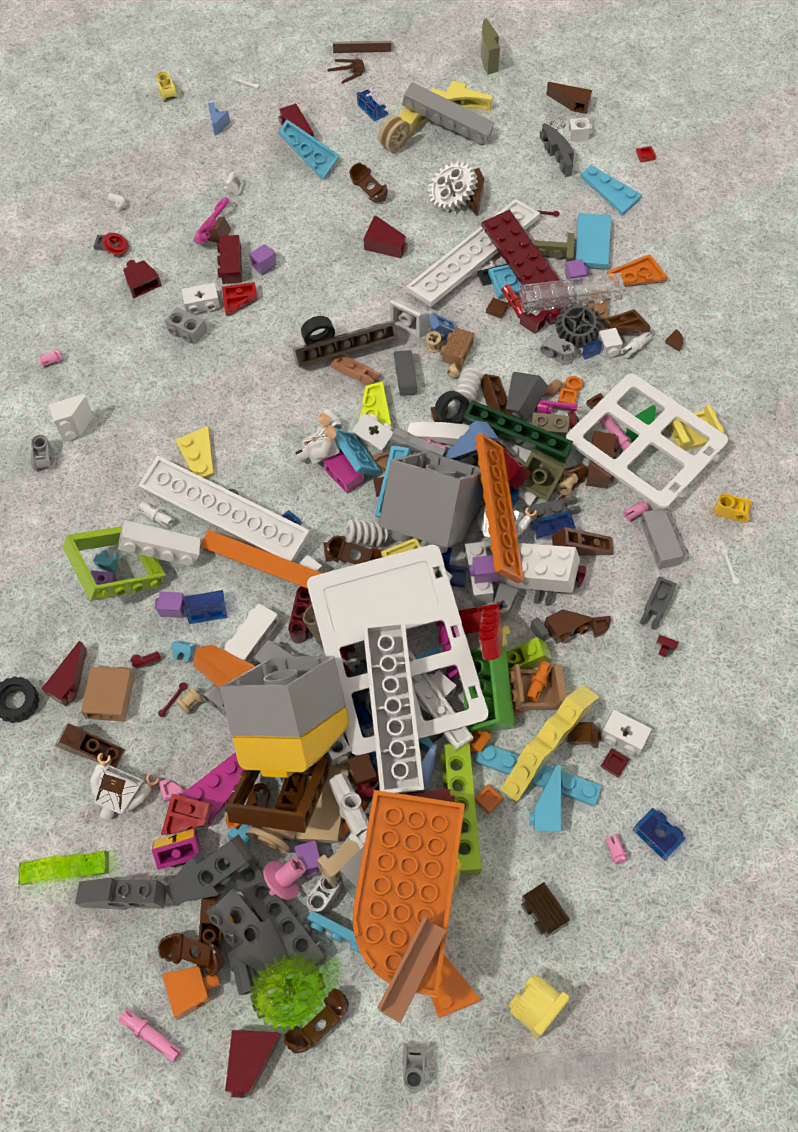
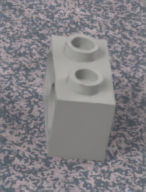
M176 307L165 320L168 332L174 336L182 337L186 342L196 344L207 331L204 319L179 307Z

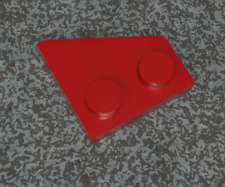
M255 282L222 286L226 316L258 299Z
M172 794L161 835H171L207 826L213 804Z

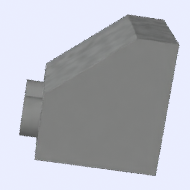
M428 452L392 459L390 461L379 527L392 530L391 537L395 540L406 542L417 538L426 541L425 546L436 545L441 553L447 552L448 547L464 540L484 499L483 484L480 480V467Z

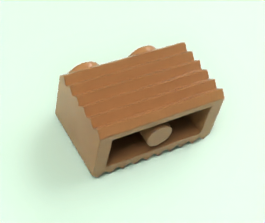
M455 327L453 333L450 332L448 334V343L442 346L440 355H442V362L451 365L456 363L458 367L462 368L474 344V333Z

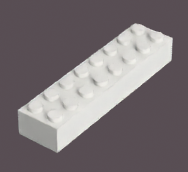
M405 620L363 624L380 791L397 794L424 791Z

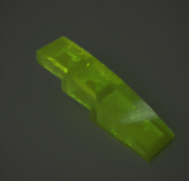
M103 850L89 854L54 855L19 863L18 885L65 881L109 874V852Z

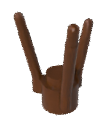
M359 58L335 59V62L350 63V65L327 69L328 72L351 69V72L355 73L341 81L342 84L355 77L362 76L361 72L365 71L363 60Z
M583 463L565 469L564 471L566 472L562 473V476L572 473L577 475L578 481L571 488L573 491L579 484L584 482V477L588 476V469ZM561 495L557 500L564 499L567 495Z

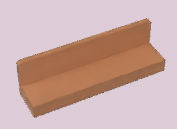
M427 916L423 917L378 1005L379 1012L400 1024L447 931L428 921Z

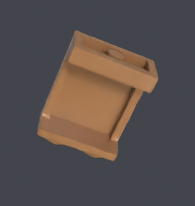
M515 664L512 670L509 671V679L512 686L511 697L515 710H558L567 697L562 665H553L546 680L547 685L542 689L538 702L534 703L526 699L525 696L532 684L531 678L535 676L537 670L520 669L519 664Z

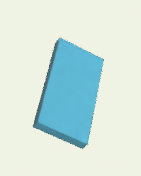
M578 214L575 260L582 259L584 266L608 269L611 215Z

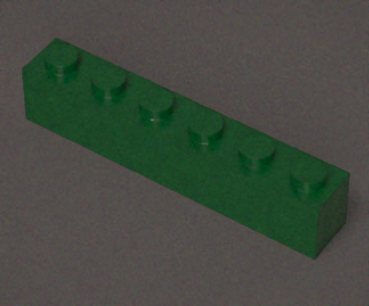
M471 400L464 414L465 424L470 426L475 421L487 422L498 438L530 451L536 448L563 463H566L573 447L572 440Z

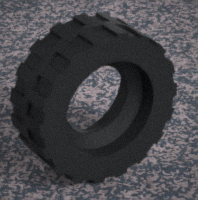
M13 676L0 682V718L3 721L20 723L23 720L29 719L38 708L39 693L28 679ZM11 692H23L25 701L21 707L10 709L6 706V698Z

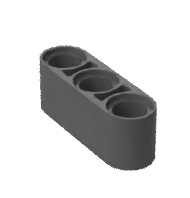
M395 351L394 361L396 363L399 394L417 393V382L412 351Z

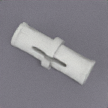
M650 332L642 333L640 336L633 338L627 346L621 349L622 354L628 351L624 357L629 358L634 352L640 351L643 345L651 341V334L646 337Z
M144 501L139 505L138 512L148 516L152 522L160 523L167 529H170L174 524L175 519L163 513L161 509L152 507Z

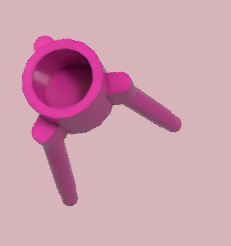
M541 399L536 412L552 414L554 408L577 411L578 405Z

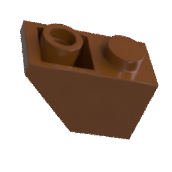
M562 609L546 617L544 626L555 644L560 642L566 643L574 635L586 633L590 629L592 619L590 616Z

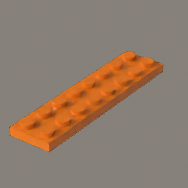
M480 433L475 436L476 449L479 457L478 465L481 470L480 480L483 484V498L486 504L485 514L488 518V533L491 538L490 548L494 559L493 567L496 573L518 584L524 581L503 446L485 434Z

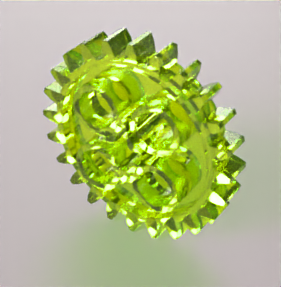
M293 953L288 960L285 954L282 955V961H278L276 957H273L274 964L270 965L268 962H265L266 970L258 969L260 978L253 977L255 985L250 987L252 993L250 999L251 1003H253L254 1012L257 1011L258 1019L263 1018L265 1025L271 1022L273 1029L278 1024H280L282 1031H284L288 1024L291 1030L294 1029V1023H298L302 1027V1020L306 1019L310 1022V1014H318L316 1006H323L320 999L326 996L323 991L326 988L324 981H322L324 979L323 975L319 973L317 965L313 966L311 959L305 962L303 955L298 960H296ZM289 974H295L291 979L286 978ZM270 989H277L274 993H267ZM308 990L307 994L299 995L302 991ZM285 1005L290 1006L286 1010H281V1008Z

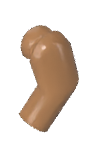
M558 379L552 381L544 395H555L562 388L561 381Z

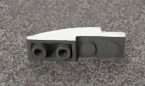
M543 123L540 139L544 141L545 151H548L550 156H555L556 161H559L560 171L564 173L565 177L571 176L574 151L571 145L556 129Z

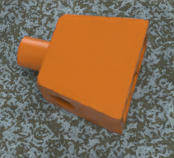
M199 966L162 974L173 1016L177 1020L182 1019L210 1002L209 989L221 985L218 974L210 977V975L204 976L203 970Z

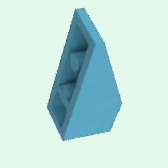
M554 765L533 807V813H529V825L533 826L535 831H561V765Z

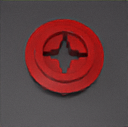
M108 233L102 240L103 249L107 250L108 254L112 253L115 256H122L124 253H127L129 244L124 236L118 233ZM118 242V246L112 247L113 244Z

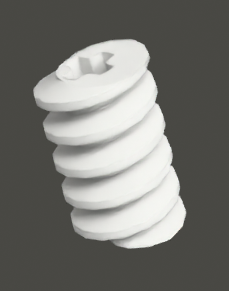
M474 368L462 370L455 391L464 395L469 402L471 400L475 401L483 374ZM453 400L456 405L460 406L459 400Z
M349 519L346 525L345 533L348 543L354 541L355 544L361 542L362 545L367 543L368 546L374 544L376 547H379L381 542L385 543L388 537V529L379 527V523Z

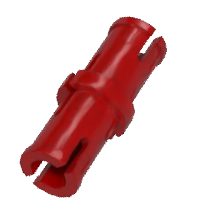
M507 284L502 287L501 292H503L508 300L507 304L513 308L517 317L520 318L522 312L527 314V311L520 302V297L516 296L511 285Z

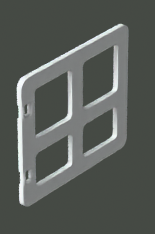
M635 374L626 375L566 435L567 439L573 441V448L660 509L668 508L728 442L725 434ZM630 390L637 391L664 410L650 425L645 424L617 404ZM605 415H610L639 436L617 459L611 458L583 438ZM674 419L680 420L709 440L696 455H690L661 435V432ZM649 445L655 446L684 467L661 491L656 490L627 469ZM708 448L713 451L709 456L704 454ZM674 484L679 487L675 493L669 490Z

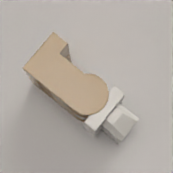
M367 830L358 837L354 833L348 837L349 840L345 841L341 845L340 850L329 859L325 854L317 859L319 871L333 888L342 881L340 869L364 846Z

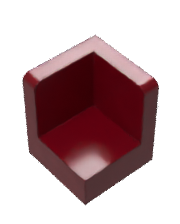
M541 311L535 316L532 313L526 314L522 312L519 324L536 334L546 325L547 313Z

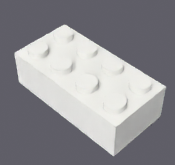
M518 543L524 581L517 584L500 574L498 581H495L497 586L501 582L522 589L572 593L580 558L576 547Z

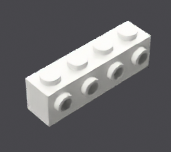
M125 520L120 532L118 550L194 567L199 556L200 538Z

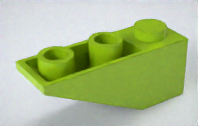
M538 637L506 651L508 671H511L515 664H519L520 669H534L539 667L541 661L548 663L553 661L547 643Z

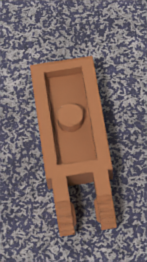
M339 355L331 363L332 369L361 381L365 386L374 384V382L380 379L377 371L345 355Z

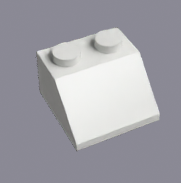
M391 300L390 321H394L397 328L420 338L430 325L428 318L430 313L402 300Z
M85 394L49 404L54 423L63 441L73 440L81 436L94 417Z

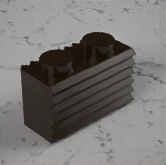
M545 882L522 896L521 901L523 903L521 907L527 916L531 914L535 920V923H533L534 927L540 935L544 934L548 938L569 924V917Z

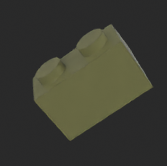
M534 448L524 465L531 474L520 487L548 501L567 464Z

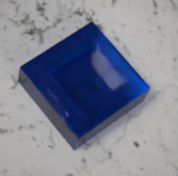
M595 340L584 345L582 356L585 360L600 354L601 341Z

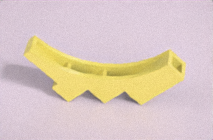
M452 81L446 92L431 89L432 92L464 108L486 111L492 109V95L467 89V84ZM404 107L399 115L402 120L410 124V135L428 119Z
M584 685L568 695L556 714L545 722L538 735L526 745L517 759L518 762L500 789L518 802L562 741L591 711L599 696Z

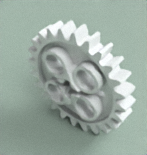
M457 161L456 165L451 162L450 167L446 164L445 169L440 168V173H435L437 177L431 179L433 183L429 184L431 189L428 190L430 193L428 197L431 199L432 204L441 211L445 209L448 212L450 208L454 211L456 206L460 209V204L466 205L465 200H471L469 196L474 195L472 190L477 189L475 186L478 183L476 180L477 175L473 168L464 162L460 164Z

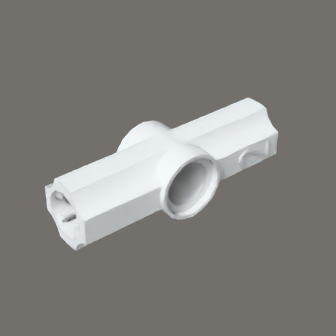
M341 773L330 779L328 784L340 807L339 814L346 820L351 833L358 837L367 830L369 821L361 807L360 796L354 792L346 774L343 775Z

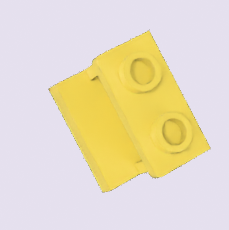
M710 404L705 405L703 411L693 413L724 434V427L719 423L716 412L712 410ZM674 419L667 426L676 445L685 451L702 447L709 441L678 419Z

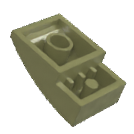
M485 18L482 24L481 60L487 75L499 70L500 46L499 35L488 19Z

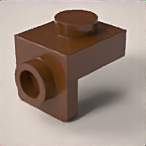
M579 722L568 734L567 742L571 745H591L593 748H598L602 734L593 722Z

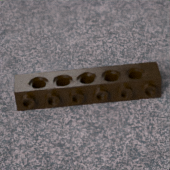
M387 321L292 348L297 366L301 367L398 339L395 322Z

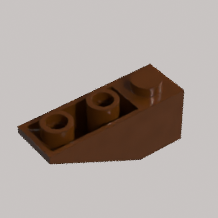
M548 81L546 95L571 111L587 114L591 103L592 90Z
M480 168L473 169L477 175L476 180L478 183L475 184L477 189L472 190L474 195L469 196L471 199L469 200V207L471 211H474L475 216L479 215L484 191V177Z
M69 723L64 726L55 746L96 762H98L97 757L100 753L103 754L102 762H105L110 755V766L114 768L117 767L125 750Z
M218 894L202 898L198 941L214 944L222 952L224 934L217 926L212 924L208 914L205 912L223 895ZM198 948L197 958H200L201 951Z

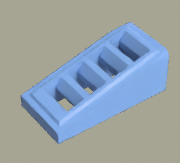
M437 744L430 746L421 763L424 790L430 785Z

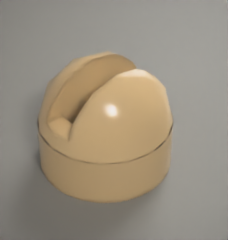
M453 363L448 367L447 373L449 377L457 378L460 376L461 370L456 363Z

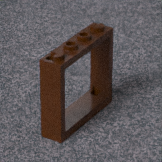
M322 757L304 772L293 773L311 776L296 812L244 805L261 770H242L240 780L234 786L231 798L227 800L225 811L228 813L229 822L300 833L306 832L329 776L328 758Z

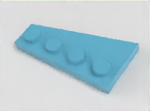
M286 120L278 131L282 139L324 180L340 155L289 120Z

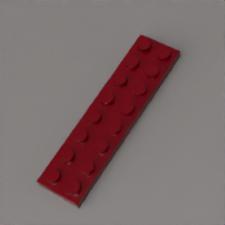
M510 209L482 221L481 227L540 312L544 311L547 313V322L550 325L556 322L557 315L560 314L561 309L565 310L567 305L572 307L573 302L578 306Z

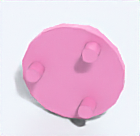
M292 857L285 864L270 861L264 866V879L271 889L269 891L271 896L276 894L282 899L293 900L299 895L300 888L297 879L306 870L300 859Z

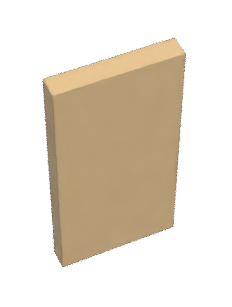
M328 761L329 776L306 832L296 833L297 841L311 842L315 840L322 843H339L343 818L339 814L340 807L328 783L335 775L341 773L343 775L346 774L349 780L350 770L347 768L346 763L340 766L336 764L331 767ZM311 776L307 777L305 790L308 786Z

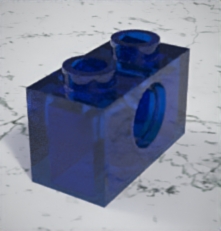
M654 808L632 830L664 861L686 839L683 836V832L677 826H672L667 821L666 816ZM655 829H661L665 833V837H659Z

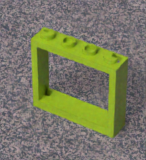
M122 526L66 535L62 548L90 601L104 600L114 596L120 597L124 594L139 593L149 589L155 590L162 586L166 577L156 558L137 554L148 576L96 585L79 551L118 545Z

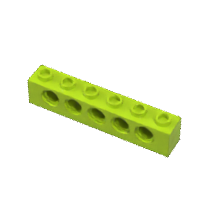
M451 744L444 745V752H440L441 765L445 764L446 772H442L443 785H447V789H450L451 796L455 795V802L465 804L466 808L463 814L462 825L468 831L463 834L461 833L459 848L467 847L470 852L467 855H461L458 852L457 858L461 862L460 875L481 874L470 744H466L457 751ZM453 764H459L462 767V769L459 771H455L451 768V766ZM460 784L464 789L462 791H455L453 786Z

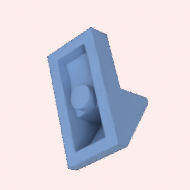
M214 102L208 103L212 126L214 135H218L230 123L229 112H219V109L215 108Z
M433 312L428 316L431 322V331L438 332L441 335V341L446 340L450 332L453 333L455 327H457L454 321Z

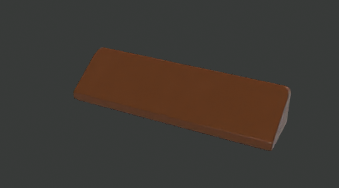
M391 40L333 42V53L391 52Z
M484 374L480 386L487 406L511 415L506 409L507 398L499 376Z

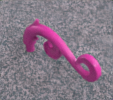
M228 197L222 198L214 207V213L196 232L193 240L196 244H203L210 238V233L206 231H209L217 221L216 218L229 203Z

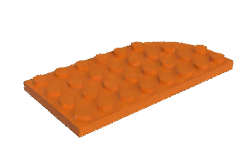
M374 790L353 907V929L357 946L365 962L379 978L390 984L424 916H427L428 921L445 930L448 929L465 807L463 803ZM447 931L416 994L438 998Z

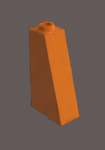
M214 645L195 649L193 666L219 688L255 667Z

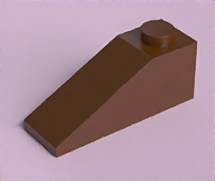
M567 527L552 535L553 546L576 547L579 556L614 554L612 537Z
M292 774L288 778L285 777L275 806L276 810L297 811L305 792L307 775Z

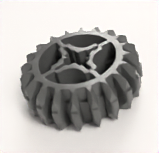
M574 302L572 307L567 305L565 310L561 309L555 322L558 337L575 344L576 348H578L579 344L583 348L586 346V343L591 345L592 340H597L599 331L602 329V318L599 317V312H594V306L588 308V303L585 306H582L581 302L578 306Z

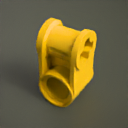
M721 494L713 510L720 517L746 523L750 520L749 510L753 503L747 498Z

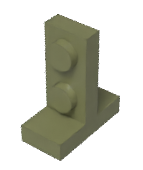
M568 233L567 242L534 240V244L543 257L566 258V265L567 261L573 260L575 233Z

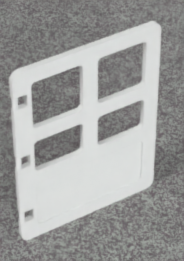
M428 545L315 575L308 579L307 587L325 655L335 656L349 718V726L345 732L349 747L354 755L358 756L376 751L375 736L364 738L361 734L352 700L354 692L369 689L368 673L351 678L347 677L340 655L342 647L364 642L363 624L405 620L406 630L438 621H443L445 624L451 650L409 661L411 680L413 676L454 665L458 668L469 708L462 712L424 721L412 682L418 739L480 723L487 719L488 709L438 546ZM440 567L442 577L436 579L433 569ZM457 626L460 636L453 638L450 627ZM475 686L478 697L471 699L468 688Z

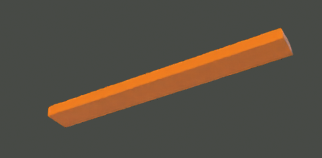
M211 530L207 531L200 546L308 589L307 581L310 577L323 574Z

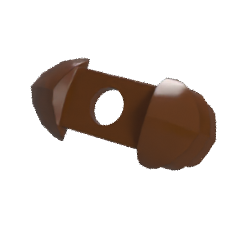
M361 162L354 164L349 170L352 183L358 185L369 196V200L374 202L385 201L388 193L387 185L381 186L370 175L371 169ZM369 183L375 184L374 188L370 190L366 186Z
M333 536L326 543L327 554L335 562L342 560L356 565L383 558L381 555L382 550L376 546H373L370 550L348 543L345 536ZM357 549L360 551L361 556L358 560L350 558L351 550Z
M172 933L165 936L158 945V953L161 959H165L167 962L173 961L174 964H178L181 959L206 967V974L210 975V977L215 976L226 963L224 955L214 944H207L186 937L181 933ZM193 946H197L200 949V958L193 956L191 951Z
M333 988L328 993V997L324 998L326 1007L302 1029L294 1026L293 1030H288L283 1035L288 1049L296 1054L310 1050L344 1018L349 1002L341 990ZM320 1020H325L326 1025L324 1029L315 1031L316 1023Z

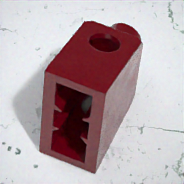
M129 260L126 263L127 267L123 269L133 299L162 286L158 273L146 261L142 260L136 263L135 260Z

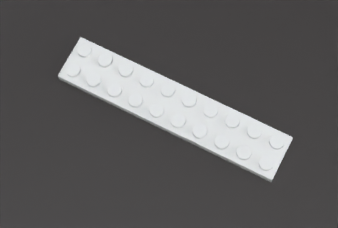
M517 199L513 200L496 214L498 215L510 209L524 230L540 218L538 211ZM480 227L408 284L406 291L432 307L499 251L483 228Z
M160 456L156 457L138 485L141 489L227 533L263 551L292 562L295 561L311 534L310 530Z

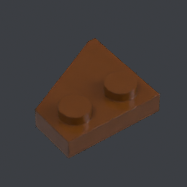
M635 309L604 319L603 325L607 329L616 328L618 333L650 332V325Z

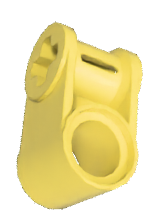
M165 71L159 72L156 75L162 100L165 101V99L171 97L177 98V92L170 75Z

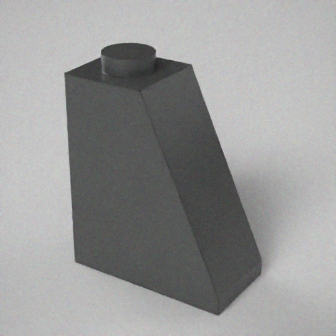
M513 372L506 409L511 414L510 416L524 421L530 419L548 388V385L540 375Z

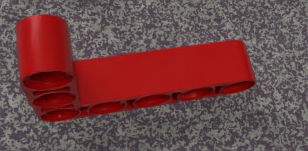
M490 604L458 610L464 633L479 632V643L483 659L489 661L501 657L503 621L499 605Z

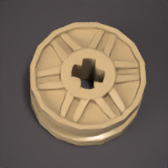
M397 115L391 116L380 129L378 136L380 145L387 148L390 152H397L407 143L411 133V126L407 121L402 120L401 117Z
M250 827L247 831V835L256 842L283 854L288 853L290 849L283 840L293 841L296 837L293 831L260 827V829Z

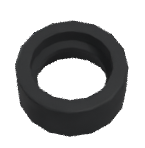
M315 316L308 319L302 325L301 335L305 344H310L334 337L335 329L328 317ZM325 329L319 334L311 335L316 330Z
M447 391L438 398L435 404V415L441 422L463 424L465 422L464 414L470 402L457 391ZM453 400H459L460 408L453 417L446 418L445 409L447 405Z

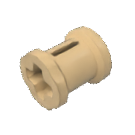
M431 331L426 335V347L429 352L437 353L442 348L441 335L436 331Z
M572 473L562 476V480L556 485V490L562 495H570L573 484H576L578 481L577 475Z
M190 688L189 693L182 699L176 700V703L186 714H189V710L198 702H203L200 695L193 688Z

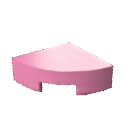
M167 780L158 782L164 802L170 801L172 794L182 796V793H184L183 789L174 782Z

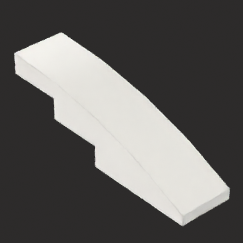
M414 422L409 424L407 432L423 440L430 439L432 442L440 445L441 443L455 445L459 437L464 435L469 429V425L446 422Z

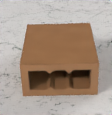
M104 665L90 668L81 709L85 719L126 722L134 682V675L131 670L126 667H118L116 669Z

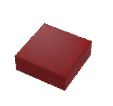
M652 146L636 148V154L640 163L656 160Z

